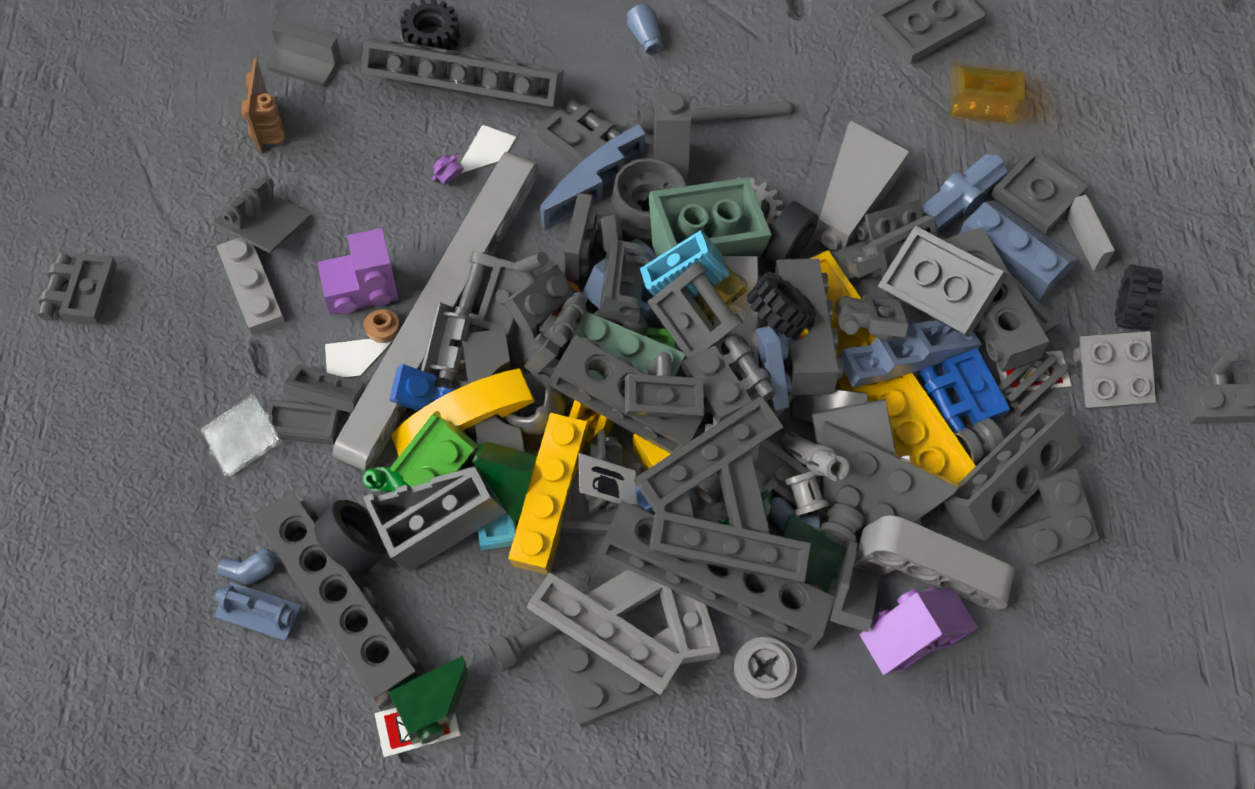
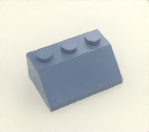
M998 201L984 202L964 222L960 234L983 227L1009 273H1012L1039 303L1046 298L1080 260Z

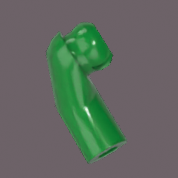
M386 467L368 469L362 478L365 487L378 492H394L396 487L408 485L402 480L404 477L397 471L393 472L390 468Z

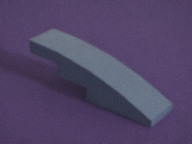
M639 124L613 138L589 155L556 186L540 206L541 225L544 230L573 216L578 193L592 195V206L603 201V187L615 182L617 173L625 163L645 154L646 133Z
M935 320L911 324L907 329L906 338L896 336L892 340L876 338L871 345L843 349L837 357H842L843 371L852 387L923 370L927 367L943 363L945 359L975 348L978 349L982 344L974 331L968 338Z

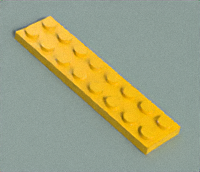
M827 250L810 258H819L821 272L828 275V293L825 295L826 300H832L833 304L831 328H837L838 348L835 350L836 357L843 349L871 345L877 337L869 333L868 328L859 327L855 334L850 335L839 326L838 317L835 312V304L838 298L848 296L861 299V297L833 256ZM806 328L800 335L802 337L809 333L808 329ZM844 371L843 378L837 379L836 389L869 393L867 402L886 399L897 455L901 457L909 455L911 462L957 484L976 467L913 373L852 387Z

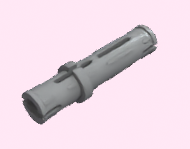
M791 432V435L786 433L782 436L780 445L783 451L799 462L806 464L812 473L818 476L825 475L833 481H837V478L842 480L847 476L849 472L848 461L841 456H837L832 448L826 445H817L794 432Z

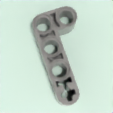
M884 516L864 527L854 561L856 568L876 573L880 576L896 569L940 589L954 588L959 597L982 607L998 610L1005 609L1008 606L1014 576V568L1011 565L897 516Z

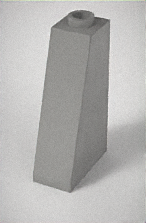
M850 121L820 214L815 239L819 240L825 247L837 251L850 246L857 237V227L866 221L865 215L875 212L904 171L909 151Z

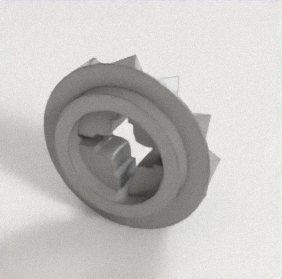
M769 637L752 639L739 649L735 657L734 676L740 684L741 690L753 695L755 699L773 700L782 694H786L795 681L797 675L795 657L791 650L779 640ZM775 659L777 660L771 671L774 678H770L766 674L761 677L758 676L756 679L754 678L758 670L756 660L764 665L773 662Z

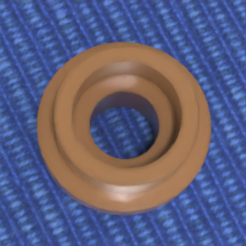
M387 309L375 310L368 314L364 320L366 335L378 343H387L393 340L400 328L398 316L393 311Z

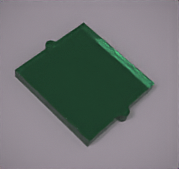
M792 514L788 516L779 537L811 543L805 582L803 583L816 585L827 593L832 580L838 577L836 570L845 548Z

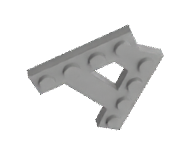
M643 538L645 543L650 544L648 539ZM630 570L624 571L586 595L554 574L549 573L527 605V609L660 695L680 664L716 659L720 653L705 604ZM659 593L669 626L659 634L651 638L620 618Z

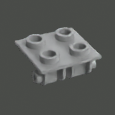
M1150 331L1079 337L1080 346L1079 348H1074L1073 358L1075 362L1081 363L1085 408L1156 402Z

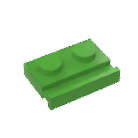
M436 411L425 422L390 469L393 472L397 471L403 476L402 480L409 486H417L430 482V478L459 471L479 445L452 422L448 423L441 417V413Z

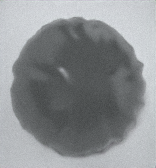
M528 372L524 374V377L535 402L507 415L505 420L508 425L521 428V434L542 435L545 432L550 413L565 415L566 400L562 392L548 385L551 378L548 373L539 372L535 376Z

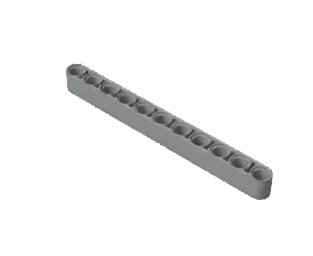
M509 152L503 153L338 435L333 447V458L363 471L374 467L391 438V434L396 429L407 409L405 406L389 401L397 367L405 364L422 370L438 302L454 308L459 306L472 263L469 262L472 252L475 251L494 256L535 183L539 169L538 163Z

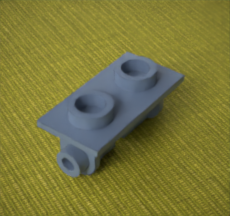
M230 582L226 588L220 586L215 594V601L220 604L214 618L287 641L302 606Z

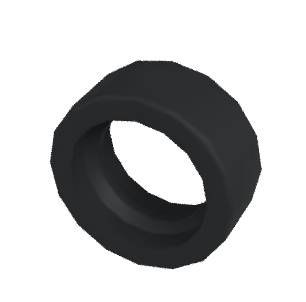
M792 201L783 209L771 226V237L761 257L775 266L777 260L798 259L812 238L818 224L819 215L802 204Z
M337 500L315 523L314 532L316 539L324 552L334 562L347 570L356 573H367L387 553V549L369 510L356 502Z

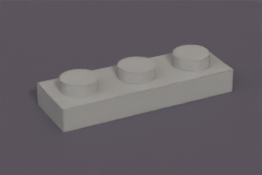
M241 238L216 245L251 335L285 323L254 245Z

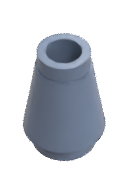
M640 4L630 9L627 13V26L646 54L657 53L663 48L656 11L651 9L648 4Z

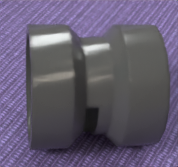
M990 418L976 422L972 429L964 428L954 433L974 464L981 462L983 456L993 451L1004 440L998 425Z

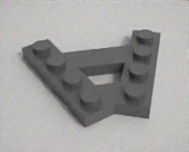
M762 395L635 477L633 481L655 512L649 552L799 584L805 582L811 543L770 535L751 449L781 430L783 426ZM717 471L720 477L730 526L696 519L693 516L688 491Z

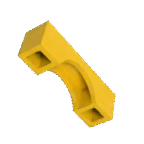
M554 413L549 415L508 557L514 567L545 575L551 572L560 540V530L566 501L575 474L579 469V453L583 454L589 437L586 421Z

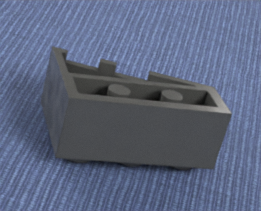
M476 467L430 478V482L409 487L404 485L396 487V491L376 496L373 493L362 496L390 558L409 572L507 513Z

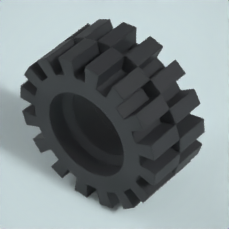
M420 0L419 6L414 2L410 4L411 10L406 8L403 11L404 16H401L400 19L403 42L454 51V46H458L460 38L458 16L451 5L447 7V2L441 1L438 5L437 0H431V3L427 4L426 0ZM430 25L441 27L439 31L434 33L419 31L423 27Z
M1134 264L1128 266L1121 280V288L1118 290L1119 296L1115 305L1117 306L1115 310L1116 326L1145 332L1151 328V324L1155 321V314L1158 313V302H1161L1162 297L1160 292L1163 290V284H1161L1163 275H1161L1162 271L1160 269Z
M766 272L746 296L747 302L751 304L750 307L753 311L759 313L757 316L761 320L765 319L769 327H775L779 334L782 335L784 333L790 339L791 337L793 339L799 337L817 315L813 304L808 302L809 299L806 296L800 294L801 291L797 287H792L788 280L784 281L778 274L775 276L772 272Z

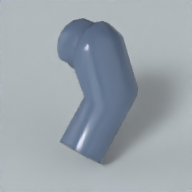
M263 549L243 562L224 556L218 565L217 573L218 575L251 585L273 571L277 563V557L269 549Z

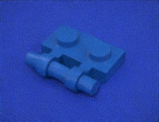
M977 348L945 359L942 367L946 374L942 376L937 375L933 366L927 367L920 372L926 383L924 389L927 395L934 398L940 410L939 413L953 433L966 428L961 420V417L969 415L973 425H975L976 422L985 418L994 420L1007 415L1010 410ZM954 387L961 402L953 404L946 389Z

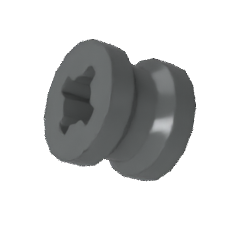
M839 503L832 504L827 512L829 519L821 525L819 535L830 545L847 550L850 541L856 543L855 533L862 529L865 518L860 512L850 506Z

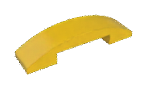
M520 368L498 373L472 382L435 400L404 421L391 434V437L400 456L425 422L436 411H439L441 417L448 423L452 422L457 428L464 431L497 413L504 418L535 402Z

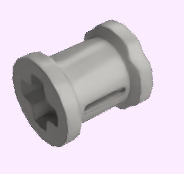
M811 471L785 480L786 485L792 488L798 507L795 510L796 516L829 506L828 501L822 498L816 479L818 475Z

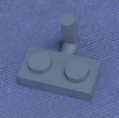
M769 326L755 329L758 361L761 368L765 369L771 377L770 384L776 391L774 397L768 401L774 410L789 407L787 393L792 392V383L788 371H784L783 360L788 359L789 344L797 341V339L784 340L783 337L778 338Z

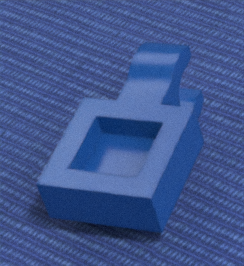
M402 364L397 367L389 401L419 411L435 400L454 391V389L434 386L436 375Z

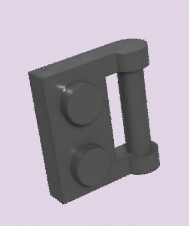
M473 251L469 261L472 263L458 307L470 309L469 316L472 317V321L469 325L488 331L505 328L506 336L511 337L516 321L504 301L524 286L514 269L515 263ZM490 268L493 271L479 313L476 315L471 312L485 269Z
M701 262L691 266L647 302L687 358L712 347L744 322L738 313H732L704 274L706 269ZM690 283H693L722 323L715 328L686 289Z

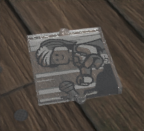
M254 393L201 428L211 449L209 455L216 458L224 476L227 478L282 442L271 423L273 417L265 412Z

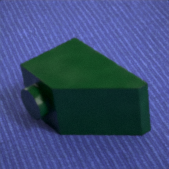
M463 656L389 692L413 745L420 741L422 744H427L443 735V729L450 726L469 675Z

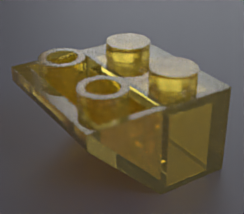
M952 61L950 117L1006 123L1016 122L1025 99V73L1012 67Z

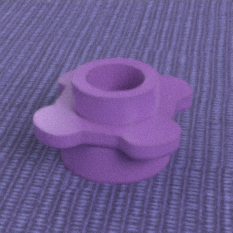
M455 153L451 157L448 154L441 157L433 165L434 176L431 180L433 182L440 180L443 185L452 182L464 169L458 161L461 155Z

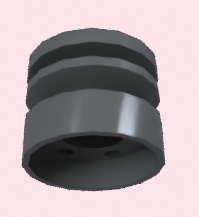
M645 158L633 160L624 165L617 173L610 214L615 215L616 221L620 220L622 241L631 242L638 237L654 250L652 245L649 194L650 191L686 186L683 176L675 167L662 160Z

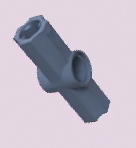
M986 154L964 173L957 171L952 174L942 185L940 191L922 205L924 217L927 215L934 217L937 232H939L960 214L965 216L970 214L981 203L985 194L1007 175L1008 170L1005 168L1004 161L996 154Z

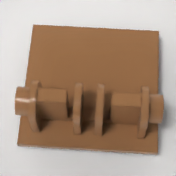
M253 58L252 71L246 73L248 96L247 99L242 100L241 112L243 119H247L249 123L248 132L250 140L255 141L258 153H262L263 144L281 145L286 138V133L276 100L268 94L258 60Z

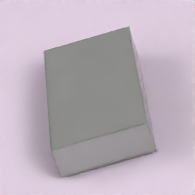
M1087 195L1075 197L1066 218L1093 272L1105 269L1115 249Z

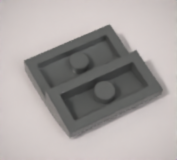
M886 399L812 413L817 445H822V427L825 421H828L897 454Z

